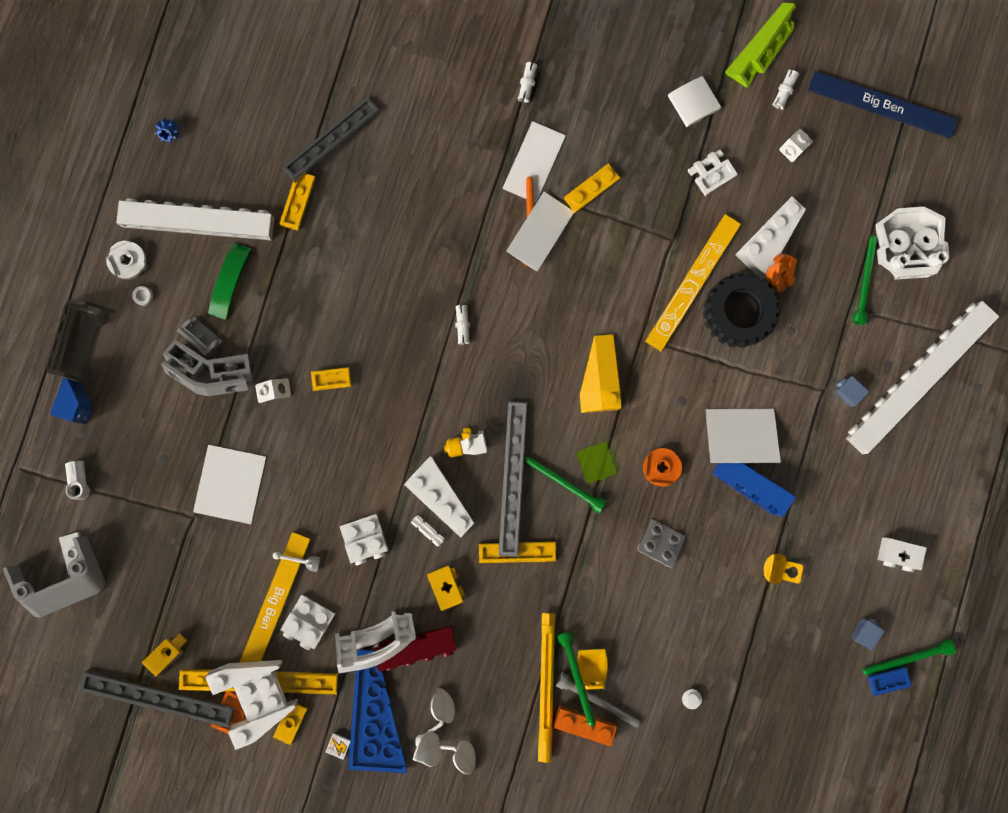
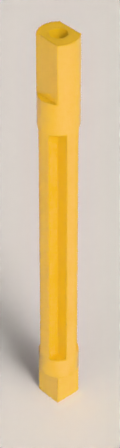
M542 613L538 761L550 763L552 762L555 613Z

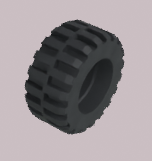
M743 272L742 274L733 273L729 277L726 276L709 291L707 299L704 301L703 307H705V311L703 312V318L707 320L705 323L706 327L712 331L710 334L713 337H718L720 343H727L729 347L733 348L735 346L745 348L759 343L774 331L773 328L779 321L777 317L781 312V308H778L780 300L779 297L775 298L774 293H776L774 287L770 289L767 286L769 282L766 279L762 281L759 279V275L754 274L750 276L749 272ZM736 293L745 294L755 302L758 309V317L753 325L741 328L728 320L724 305L731 295Z

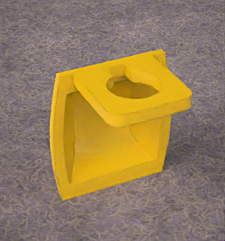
M773 554L767 558L764 564V576L768 582L781 584L785 580L799 584L802 581L804 571L802 564L789 562L787 557L782 554ZM796 567L798 575L795 578H791L788 573H785V570Z
M605 649L578 650L577 663L585 689H604L608 667Z

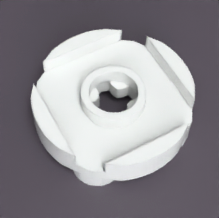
M120 241L110 248L109 256L106 259L107 266L111 273L124 280L134 279L147 268L146 254L139 245L130 241ZM125 256L131 258L128 265L122 263L125 260Z

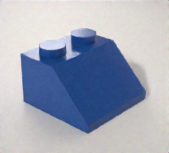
M67 378L62 379L50 415L80 424H86L90 420L92 405L81 382Z

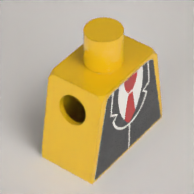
M178 633L173 640L165 639L142 664L155 676L163 675L183 654V650L180 648L188 640L181 633ZM168 648L171 650V654L169 656L166 653Z

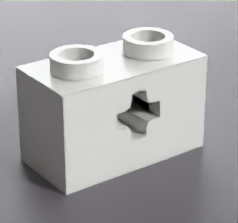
M882 537L877 560L884 561V566L895 568V565L903 566L902 570L914 573L915 569L922 570L926 547ZM899 553L903 554L904 558L899 557Z

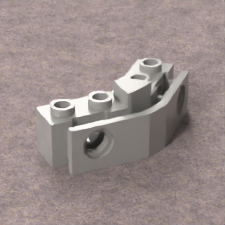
M176 339L163 352L166 362L163 361L161 365L165 373L196 394L214 396L248 390L246 381H253L248 354L206 360Z

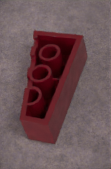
M452 625L415 634L416 639L411 641L399 653L385 662L376 665L378 672L392 670L401 665H413L419 660L435 659L434 656L441 654L442 657L453 655V651L457 650ZM396 639L376 643L373 647V652L388 646Z

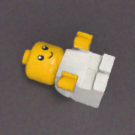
M470 427L463 428L462 439L460 437L447 439L446 445H444L445 453H448L450 457H457L463 454L477 455L487 453L484 430L478 431V434L473 435L471 434Z

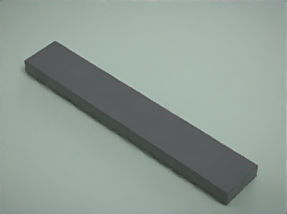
M366 97L282 166V170L296 183L378 115L380 109Z

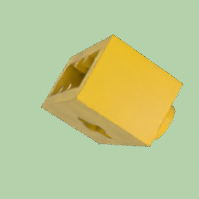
M447 565L427 574L441 611L464 601L465 593L462 586H458L455 579L458 576L454 567L450 568V565ZM444 582L452 584L450 592L442 589Z

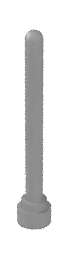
M562 672L555 686L562 690L570 689L579 695L576 684L572 682L569 675ZM586 690L589 701L634 727L640 726L641 722L638 719Z

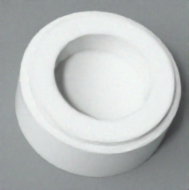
M139 286L133 291L132 298L138 305L146 306L152 302L153 293L149 288Z

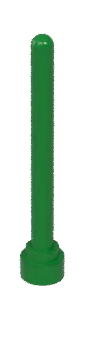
M874 235L869 238L858 310L855 311L852 317V323L858 325H867L868 316L865 311L877 237Z
M530 456L524 458L525 463L591 504L590 507L599 514L607 502L601 497L594 498Z
M566 632L557 636L559 644H562V647H565L587 723L593 727L595 719L572 647L574 644L573 633Z
M946 639L941 641L937 647L863 668L862 672L864 675H869L938 654L949 656L956 654V649L952 640Z

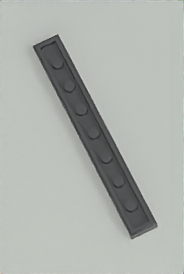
M84 671L79 690L227 728L231 726L235 707L90 671Z

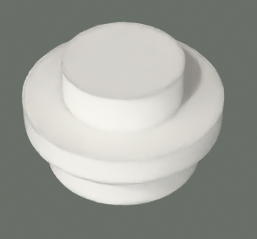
M689 689L683 693L682 702L688 709H696L700 706L702 697L697 690Z

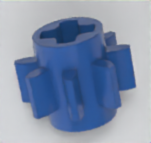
M164 117L162 122H157L155 127L158 129L155 134L158 135L161 141L171 143L173 138H178L179 133L177 131L180 126H177L174 120Z

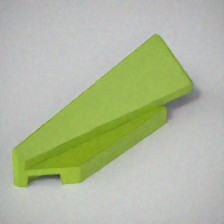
M782 3L728 67L725 71L726 75L743 86L749 87L757 71L758 73H765L794 30L791 13L796 8L795 3Z

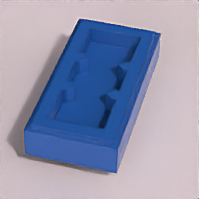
M905 666L867 676L873 696L912 686L907 667Z

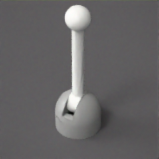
M279 552L273 553L274 559L281 558L304 563L308 570L313 572L318 570L320 557L310 556L304 560L281 555Z

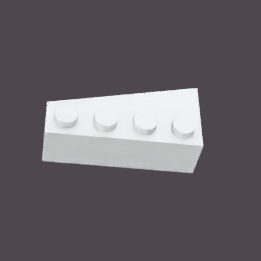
M791 197L735 255L756 275H759L763 281L766 278L768 267L773 266L775 263L773 261L774 257L782 252L806 209L795 198Z

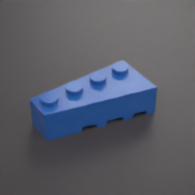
M717 463L711 471L712 475L773 516L783 517L796 498L785 488L771 482L772 480L767 476L755 472L756 469L748 464Z

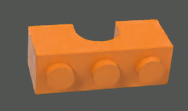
M559 705L553 723L556 729L610 747L617 729L615 723L598 717L595 719V725L591 727L588 725L585 715L580 714L577 710Z

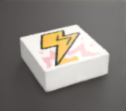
M333 733L325 752L344 759L351 739Z

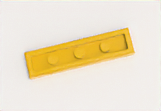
M520 542L518 557L499 556V543L479 544V563L556 561V542Z

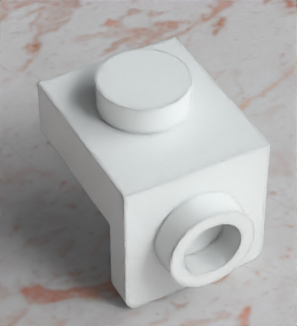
M799 129L779 150L793 162L813 141L805 132Z

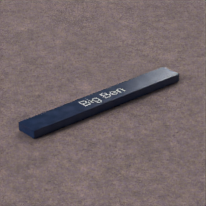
M816 71L813 73L808 88L810 92L949 139L953 135L958 120Z

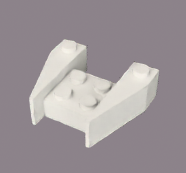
M282 660L228 663L209 671L206 675V680L213 695L234 687L247 718L233 724L228 731L235 750L257 741L295 709L298 699L290 702L286 701L274 670L280 668Z

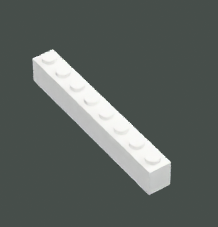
M126 199V201H119L116 223L124 228L272 240L274 217L265 210H258V213H255L249 209L242 208L239 211H232L228 207L213 209L212 206L202 205L201 208H198L192 204L175 206V203L171 202L156 204L155 201L145 200V203H141L135 199Z

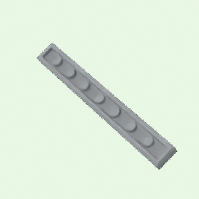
M508 402L499 556L518 557L527 403Z

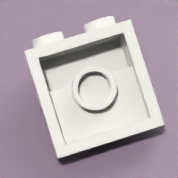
M377 514L339 526L350 564L355 562L357 566L366 563V558L374 556V559L386 556L385 552L389 549Z
M302 594L283 624L281 631L284 632L283 636L292 641L295 638L300 641L299 645L304 649H315L336 613Z

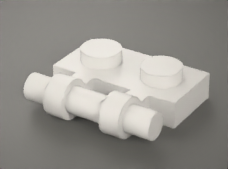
M720 149L715 153L711 152L707 155V158L695 162L688 169L691 176L699 173L700 177L696 178L695 182L704 196L738 175L728 159L722 163L720 162L719 158L723 156V152ZM713 164L714 168L707 172L705 167Z

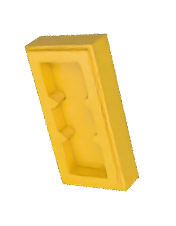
M349 367L311 372L313 391L352 387Z
M297 703L295 709L280 720L273 738L291 745L308 708Z

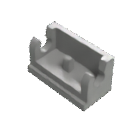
M195 317L188 318L177 329L184 338L209 358L223 344L220 338Z

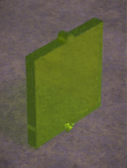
M606 442L596 446L590 445L589 448L576 452L587 484L597 480L603 481L604 478L617 474Z

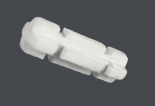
M415 516L411 521L429 540L432 539L436 546H440L445 539L440 534L438 535L437 531L428 523H424L420 516Z

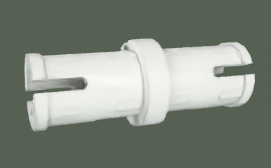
M531 62L525 64L524 76L520 80L521 89L518 100L522 102L525 95L524 103L530 101L531 89L535 85L534 77L538 66L533 63L530 70Z
M788 70L783 83L778 88L777 97L772 104L775 108L784 109L789 95H792L794 91V84L799 77L798 72Z
M460 305L455 306L457 315L455 327L458 329V344H470L468 306L462 305V310Z

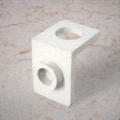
M273 379L255 385L258 403L291 397L288 379ZM280 383H282L285 386L284 394L280 393L278 390V385Z

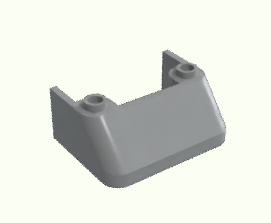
M87 536L72 538L80 557L73 559L68 565V572L71 578L36 593L33 586L25 581L19 565L3 568L14 598L34 617L47 616L104 590L105 580Z

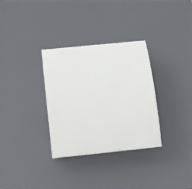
M703 76L668 94L686 127L701 121L704 117L721 109Z

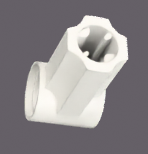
M84 461L66 463L68 483L66 495L71 499H86L90 494V488L86 484ZM79 486L81 491L79 495H76L75 490Z

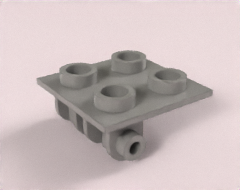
M651 519L642 541L637 546V551L664 564L666 567L673 568L686 536Z

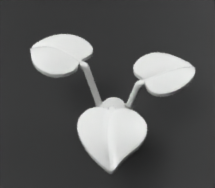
M437 688V692L431 701V712L433 717L440 722L432 729H428V732L416 737L415 743L417 748L413 760L429 767H435L441 761V749L454 750L453 762L456 768L464 774H472L475 769L476 756L471 743L463 740L458 743L457 747L440 745L439 737L434 733V731L444 725V722L451 723L455 716V706L451 696L444 689Z

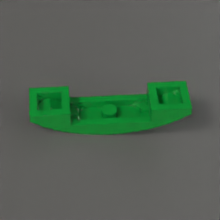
M235 243L232 244L213 290L208 311L209 315L224 320L228 319L233 305L232 298L252 249Z

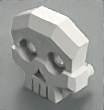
M926 207L896 209L876 224V235L880 249L877 250L878 264L889 270L893 274L894 280L927 278L937 274L942 265L950 258L948 242L944 241L945 217ZM924 237L928 239V243L924 242ZM895 239L900 241V245L895 243Z

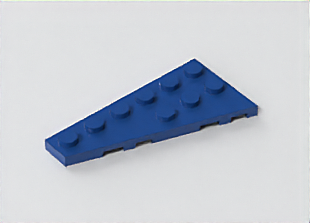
M357 650V656L373 653V650ZM377 666L357 670L355 673L348 769L407 773L408 770L383 671L378 672Z

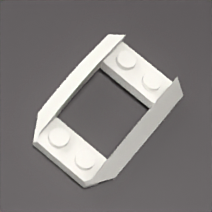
M393 611L389 618L369 628L351 631V635L339 637V633L335 634L338 672L344 673L367 669L381 664L399 653L411 641L416 639L412 614L396 615L395 611ZM395 633L396 640L388 646L370 654L357 656V649L379 643Z

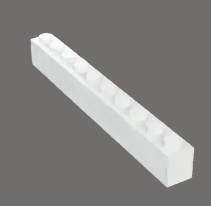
M983 301L971 303L965 309L966 313L964 316L956 318L952 323L954 326L950 330H945L939 336L940 341L937 344L933 343L926 350L928 353L924 357H919L913 363L915 367L911 371L907 370L900 377L902 380L898 384H893L887 390L889 394L885 398L881 397L874 404L876 407L861 417L863 421L859 425L855 424L848 431L849 435L846 439L861 454H868L998 319L999 316Z

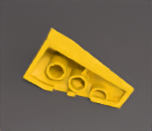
M613 334L594 336L580 391L581 413L621 409Z

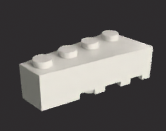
M430 456L404 485L457 535L462 537L474 524V521L434 459Z

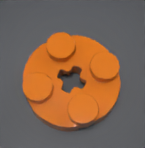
M784 253L774 257L773 261L775 263L773 266L768 267L766 273V280L769 282L767 286L774 287L776 292L784 291L795 282L794 273L797 259Z
M659 448L649 452L643 462L645 478L656 486L664 487L671 485L680 477L682 472L680 459L672 450L667 448ZM661 462H664V465L667 466V470H664L663 473H660V469H657V465H660Z

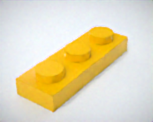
M608 163L567 194L564 200L574 213H577L619 181L620 177Z
M305 174L296 183H292L279 223L280 226L299 231L316 179L315 176Z

